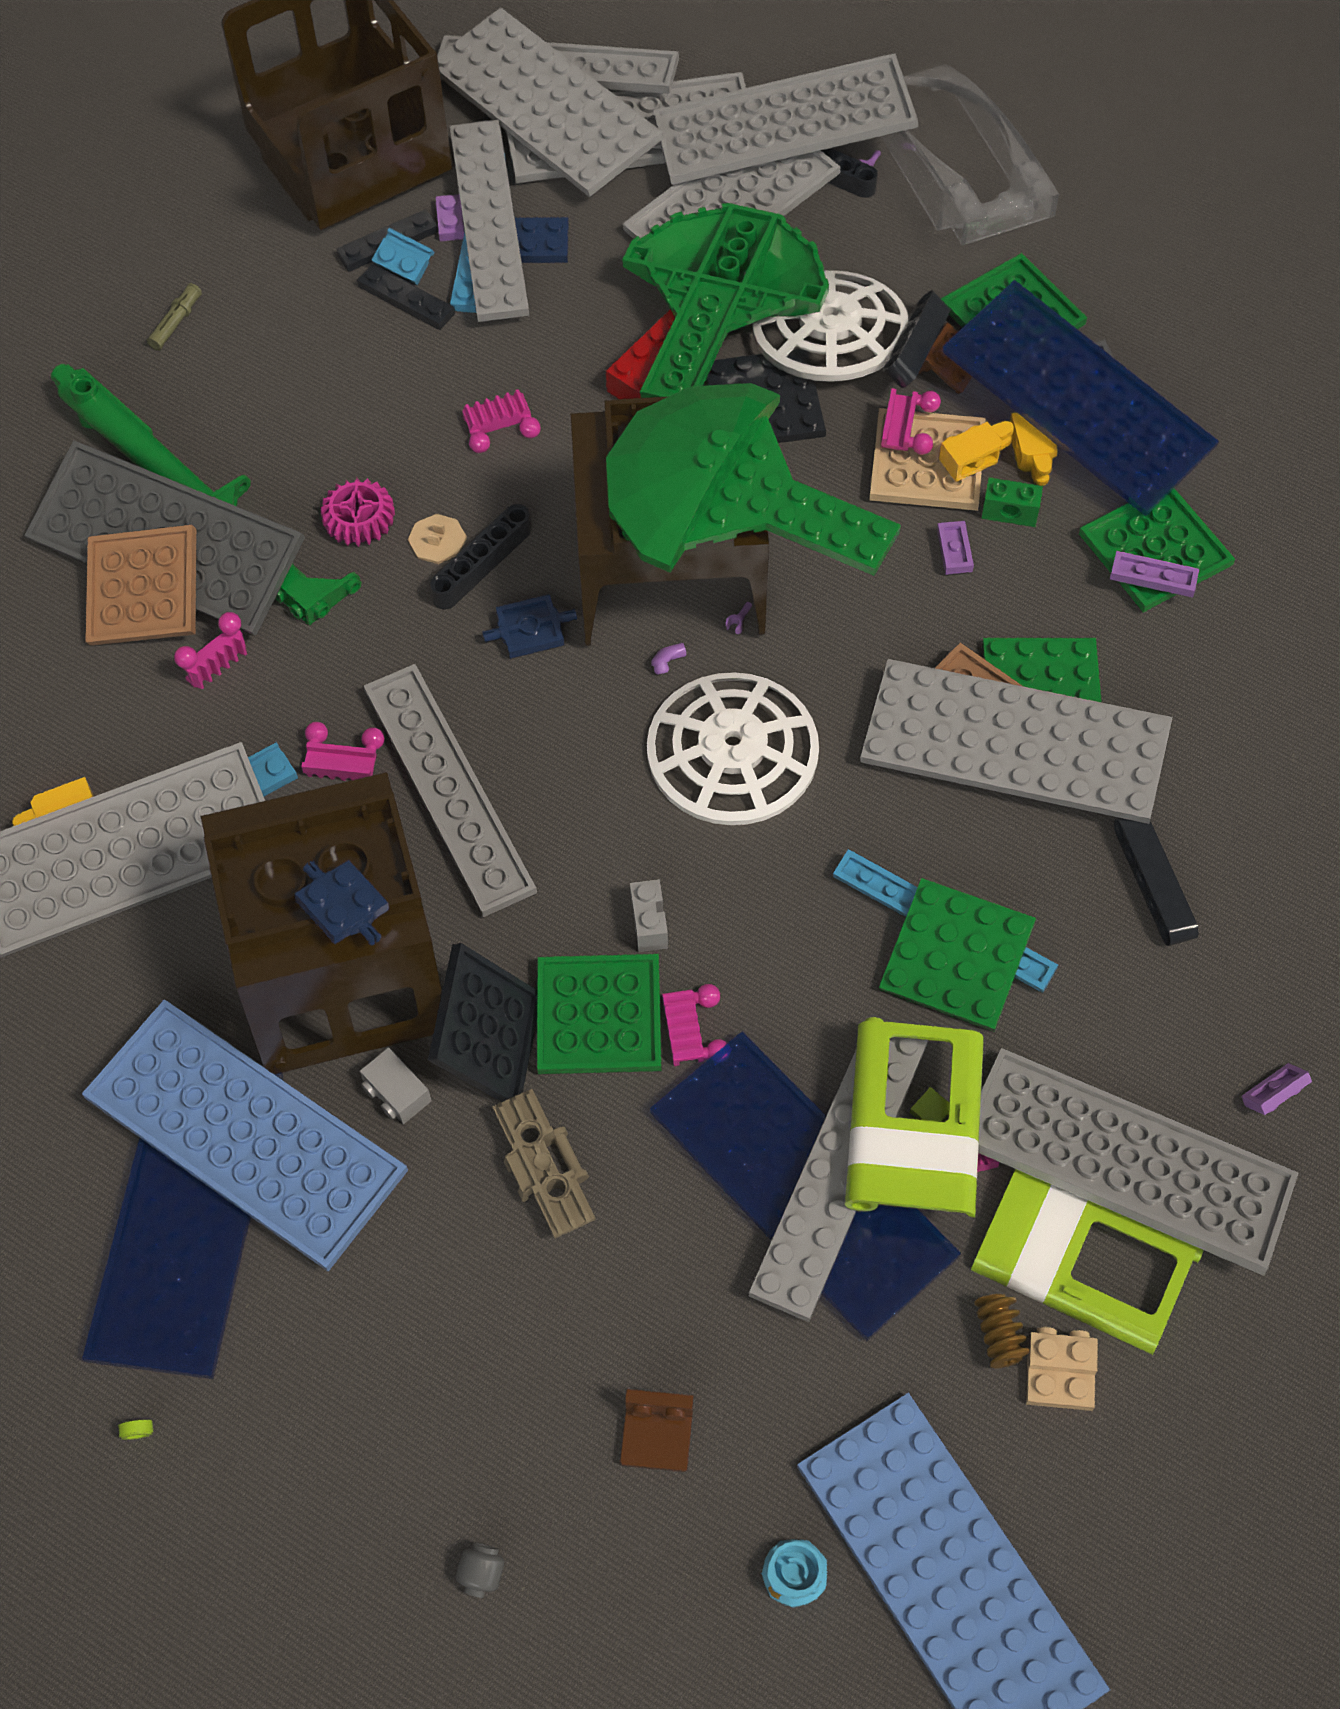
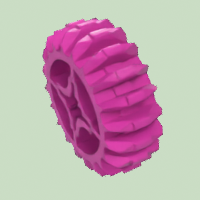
M356 478L355 482L350 483L346 479L345 485L336 484L335 491L328 490L327 498H323V507H321L322 523L330 537H335L338 543L344 540L346 545L349 546L352 542H355L359 547L361 542L366 541L370 545L371 539L374 538L380 541L381 534H388V527L393 526L395 514L393 499L385 487L381 488L378 481L371 484L368 478L364 482H360Z

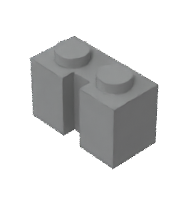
M660 879L630 883L638 952L668 949V931L665 912L663 911Z
M389 1047L360 1070L363 1079L362 1088L372 1099L377 1096L384 1102L381 1108L391 1120L396 1117L404 1125L432 1101L427 1087Z

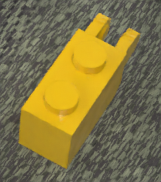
M1043 410L1011 413L1010 422L1014 426L1011 443L1018 468L1024 472L1031 471L1036 485L1043 486L1048 484L1053 458L1057 457L1056 442L1051 441L1050 420L1045 419Z
M987 421L979 426H972L967 431L956 436H950L941 442L939 460L955 482L962 480L998 462L1000 450L1008 447L1012 442L1011 435L1014 432V426L1008 421L992 426Z
M83 777L35 795L30 802L32 809L15 815L14 820H12L13 826L94 797L86 778Z

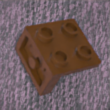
M947 322L942 326L919 373L933 370L957 394H960L965 390L983 361L984 356Z
M626 1389V1415L621 1465L686 1472L688 1469L694 1396Z

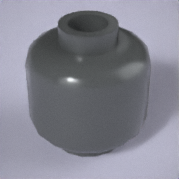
M473 1543L472 1547L465 1548L462 1551L456 1572V1581L460 1585L465 1586V1594L484 1598L485 1592H494L498 1589L504 1568V1559L498 1554V1548L486 1544Z

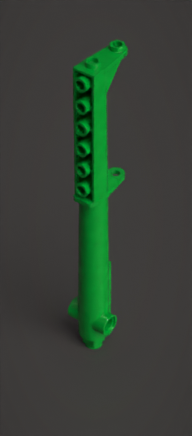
M60 364L53 369L51 379L58 388V395L60 399L77 413L80 424L85 428L95 429L136 466L234 506H237L238 498L249 489L251 480L246 475H241L213 492L153 436L152 429L84 368L75 370L69 364ZM292 563L275 599L279 603L284 602L296 619H302L310 626L318 618L325 617L330 609L349 593H356L360 589L362 582L355 572L349 573L342 579L308 578Z

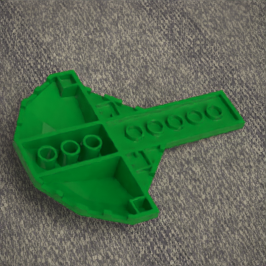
M731 203L721 204L722 208L706 211V207L698 208L697 213L683 215L682 212L674 213L670 216L668 222L661 226L656 224L651 227V232L642 238L637 236L632 239L622 259L623 267L646 282L656 286L675 316L674 322L640 390L641 398L668 397L690 386H703L728 332L769 316H800L820 312L829 292V282L824 273V266L818 254L817 244L805 239L802 236V232L797 227L792 228L781 214Z
M753 383L690 386L637 411L606 457L609 516L613 521L617 522L622 529L623 536L634 546L640 560L669 573L683 552L696 548V544L711 540L713 543L736 538L738 533L753 530L754 533L767 530L874 576L898 537L901 525L793 480L769 422V418L780 403V395Z

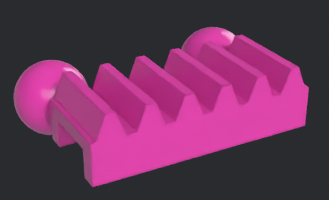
M892 388L881 447L908 451V447H910L920 455L929 453L933 448V439L930 435L919 433L915 437L910 436L916 405H919L925 412H935L941 404L940 396L934 391H927L922 395L913 391L912 396L896 394L897 389Z
M516 390L512 396L508 392L505 393L502 399L498 395L495 396L494 401H490L487 398L484 404L476 401L473 407L466 404L462 410L463 419L468 425L471 436L469 446L476 453H484L490 447V439L485 433L519 423L520 432L526 438H535L541 430L539 421L531 417V412L524 395L519 390Z
M226 612L220 616L218 625L223 633L197 653L189 646H182L176 650L174 660L179 667L187 672L188 676L185 678L194 688L203 689L202 681L204 680L212 682L211 674L220 676V667L229 669V660L238 662V653L247 655L246 645L240 631L241 619L236 613Z
M312 722L306 727L305 737L309 742L306 744L305 762H302L301 767L303 773L308 777L316 774L319 778L323 779L324 775H326L331 780L339 777L342 781H346L347 778L355 780L373 775L377 756L376 750L381 748L384 743V735L381 730L374 727L366 729L361 737L362 744L365 747L362 748L324 744L323 742L328 736V730L321 722Z
M704 984L696 992L685 990L662 994L673 1065L679 1066L682 1061L698 1059V1063L704 1062L706 1059L716 1064L727 1061L730 1057L731 1049L726 1041L715 1039L707 1047L702 1046L696 1013V1004L698 1003L705 1008H712L720 1001L719 989L713 984Z

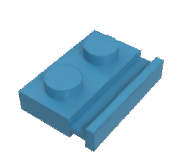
M388 228L387 236L383 238L372 258L373 263L418 285L429 264V259L435 252L431 248Z
M277 742L248 757L263 796L298 778L296 771L279 748Z

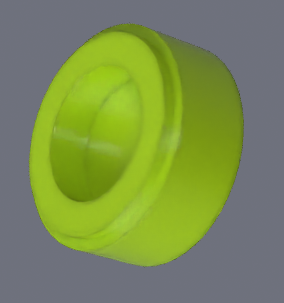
M152 1420L129 1421L118 1425L119 1438L123 1440L139 1439L153 1434Z

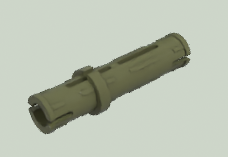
M189 283L179 298L173 300L171 309L150 337L147 338V343L150 347L160 351L183 318L190 315L192 306L202 295V291L197 285Z

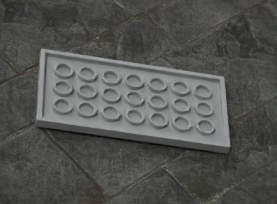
M819 150L678 183L623 223V230L633 239L637 236L642 238L651 232V227L656 224L661 226L668 222L670 216L674 213L682 212L683 215L697 213L698 208L706 207V211L722 208L721 204L724 203L741 205L785 216L840 174V166Z

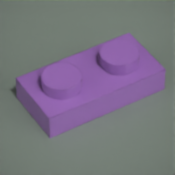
M460 194L436 196L440 241L463 239L464 222Z
M965 521L938 523L937 534L945 575L973 572L974 564Z
M1288 1063L1241 1097L1246 1107L1266 1115L1274 1111L1291 1096L1298 1094L1312 1080L1308 1071Z

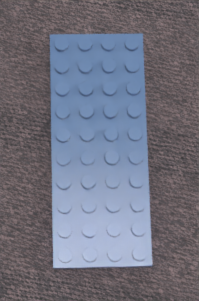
M165 999L82 1093L86 1100L326 1271L332 1268L408 1171L405 1164Z
M909 1393L798 1463L797 1468L953 1709H1084L1110 1691V1688Z

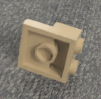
M1049 1327L1037 1328V1333L1031 1332L1028 1338L1030 1353L1027 1354L1026 1405L1093 1411L1095 1408L1098 1339L1090 1338L1089 1332L1081 1330L1071 1331L1070 1336L1057 1335V1330Z

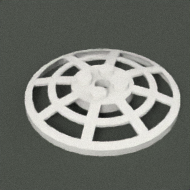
M829 270L824 271L829 282V292L820 312L800 316H769L752 323L753 337L759 351L774 366L801 378L816 381H844L869 375L884 367L908 321V314L900 298L884 284L860 274ZM853 282H857V283L866 285V287H863L862 285H859V284H856V283H853ZM835 285L850 287L857 291L848 295L835 291ZM881 292L888 297L899 309L900 315L886 312L881 300L874 293ZM866 296L869 297L877 310L861 308L858 300ZM862 317L877 319L875 326L869 333L860 327ZM799 318L801 328L794 334L787 327L786 319ZM885 320L901 324L897 337L886 350L875 340L882 332ZM772 322L777 323L780 333L787 339L778 351L766 340L761 325ZM853 334L859 338V340L851 343L837 345V340L848 338ZM809 335L826 341V345L814 344L803 339ZM797 346L809 352L826 354V367L803 364L786 356ZM867 346L876 355L874 358L859 364L837 367V354L853 352Z
M736 672L718 673L701 677L676 690L662 703L654 715L647 738L648 764L659 790L683 812L700 820L723 825H745L764 821L792 806L804 794L811 783L817 768L819 754L818 733L814 721L806 707L794 694L767 678ZM719 681H744L755 683L756 686L752 692L737 689L716 691L712 683ZM695 688H702L705 695L692 702L681 715L666 713L668 707L678 698ZM769 688L780 693L793 703L802 716L786 718L777 705L763 697L766 690ZM740 697L746 698L747 701L742 709H726L721 698ZM705 703H710L714 714L709 716L704 722L690 718L699 707ZM758 703L769 709L777 717V720L762 723L753 714ZM659 723L675 725L672 739L674 755L658 763L655 740ZM808 727L811 747L807 766L791 758L794 743L791 728ZM683 728L699 732L698 745L683 751L681 744ZM783 730L785 738L783 753L767 746L768 733ZM729 737H737L741 742L738 745L731 746L725 740ZM702 756L703 760L712 767L708 777L705 778L696 772L688 761ZM764 757L777 763L768 774L757 780L753 768ZM679 766L690 780L703 787L697 802L695 803L676 791L663 773ZM786 768L801 776L797 784L788 793L775 802L766 804L761 789L774 782ZM722 773H742L746 783L728 785L718 782ZM714 792L727 795L750 793L755 809L729 812L707 807Z

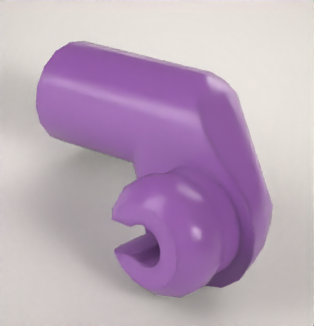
M684 643L664 647L657 652L651 660V666H654L655 674L667 673L669 671L667 662L686 656Z

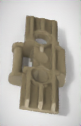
M533 1089L492 1106L512 1148V1151L505 1156L504 1164L508 1172H513L519 1184L518 1194L522 1202L528 1201L530 1199L529 1196L532 1193L534 1194L554 1238L595 1221L596 1218L579 1185L586 1181L589 1175L586 1170H582L566 1137L568 1135L566 1128L559 1127L553 1130ZM528 1128H534L539 1132V1137L534 1142H525L521 1138L523 1131ZM556 1143L569 1170L563 1174L559 1173L547 1149L548 1146ZM555 1188L565 1190L564 1194L559 1197H553L548 1192Z

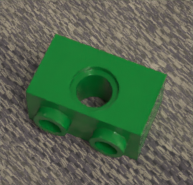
M989 478L981 519L1036 527L1043 486Z

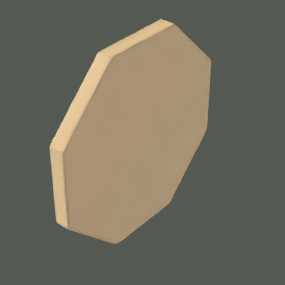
M435 514L415 523L408 542L417 559L440 564L459 554L467 537L457 519Z

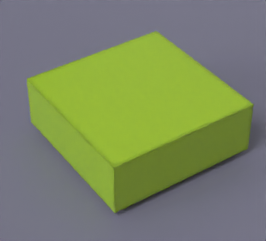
M930 1087L912 1106L910 1113L918 1120L944 1122L949 1116V1102Z

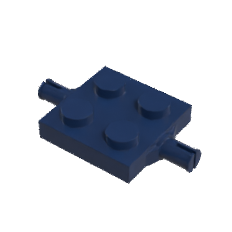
M550 594L496 607L498 628L482 631L485 643L501 638L507 647L511 659L563 646L564 638L561 632V623L577 620L575 609L558 613V610L552 604Z
M349 860L327 873H323L314 861H310V865L307 863L303 871L313 882L296 892L295 899L330 940L336 944L349 935L361 933L370 945H374L375 941L376 943L379 942L381 934L371 924L377 917L389 910L388 902Z

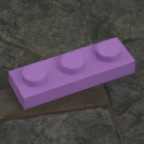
M1116 551L1110 579L1193 598L1199 569Z

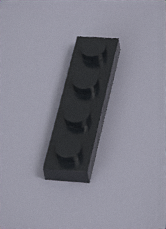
M425 209L337 248V256L348 272H351L373 262L372 258L383 238L387 236L388 228L418 242L438 233L437 224Z
M374 264L357 279L359 288L438 330H441L455 315V308L452 305Z

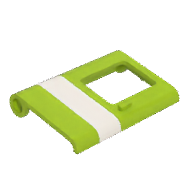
M876 1017L866 1018L865 1021L858 1025L845 1195L846 1207L857 1211H872L878 1207V1204L959 1212L965 1213L969 1217H975L984 1037L980 1032L966 1029L885 1022ZM892 1037L949 1042L952 1045L949 1119L946 1122L897 1118L886 1115L885 1101L889 1042Z
M1015 1169L971 1271L1153 1355L1193 1261L1196 1263L1200 1261L1204 1250ZM1099 1222L1175 1257L1177 1261L1175 1269L1155 1314H1147L1072 1278L1071 1271L1093 1223Z

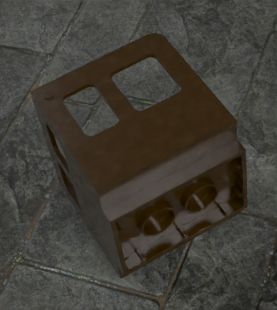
M250 0L230 9L222 19V30L246 131L260 148L262 160L308 222L313 220L320 230L452 169L437 53L394 0H374L390 21L393 42L377 23L372 0H344L348 32L344 36L322 46L317 45L310 8L313 0ZM286 11H292L300 48L298 56L264 72L255 73L247 38L248 29ZM405 39L419 56V58L411 62L408 60Z
M667 397L604 400L605 411L570 413L576 502L575 517L586 646H591L600 588L612 584L745 577L750 580L757 615L759 635H765L769 536L767 530L756 533L750 530L738 533L736 538L713 543L711 540L696 544V548L683 552L669 573L640 560L634 546L629 540H626L622 534V529L609 516L606 457L637 411Z
M387 772L200 816L205 836L203 838L236 988L265 1069L276 1075L433 1035L442 991L421 894ZM349 860L388 902L389 910L377 917L371 924L381 934L379 942L376 943L375 941L374 945H370L361 933L349 935L336 944L330 940L295 899L296 892L313 882L303 871L307 863L310 865V861H314L323 873H327ZM405 987L413 989L418 1010L417 1017L368 1031L357 1032L354 1030L348 1004L351 1001ZM317 1009L326 1011L332 1032L331 1039L296 1049L286 1047L278 1023L281 1019Z

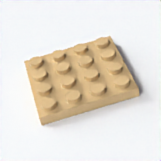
M879 408L870 500L978 511L982 470L955 482L940 462L939 454L941 442L950 436H956L967 431L972 426H979L985 423L986 418L915 411L910 436L915 437L919 433H926L933 439L932 450L925 455H920L910 447H908V451L881 447L887 409Z

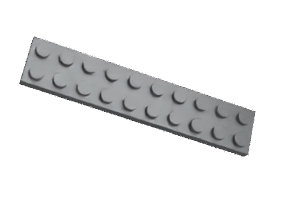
M444 35L438 54L462 36ZM546 42L603 87L611 90L670 94L679 62L678 51Z
M499 120L451 125L450 132L478 322L529 316Z
M416 664L364 685V691L482 916L486 917L536 894L535 884Z
M892 1037L890 1039L885 1113L889 1117H897L927 1047L928 1040ZM856 1051L749 1291V1297L807 1322L812 1317L857 1211L845 1206Z

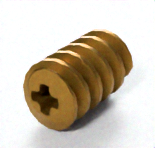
M1004 1294L987 1295L978 1298L974 1302L975 1306L980 1308L977 1311L978 1318L984 1320L980 1327L983 1332L987 1333L984 1336V1343L990 1345L987 1349V1355L990 1358H994L990 1362V1367L1004 1368L1015 1365L1022 1360L1023 1356L1030 1353L1029 1348H1019L1018 1345L1027 1339L1026 1336L1016 1335L1015 1333L1023 1328V1323L1012 1322V1319L1018 1316L1020 1312L1008 1307L1017 1301L1016 1297H1006Z

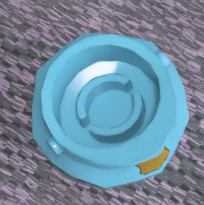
M784 1540L778 1542L770 1549L762 1569V1577L770 1597L779 1603L793 1608L806 1605L817 1599L826 1589L827 1560L809 1540Z

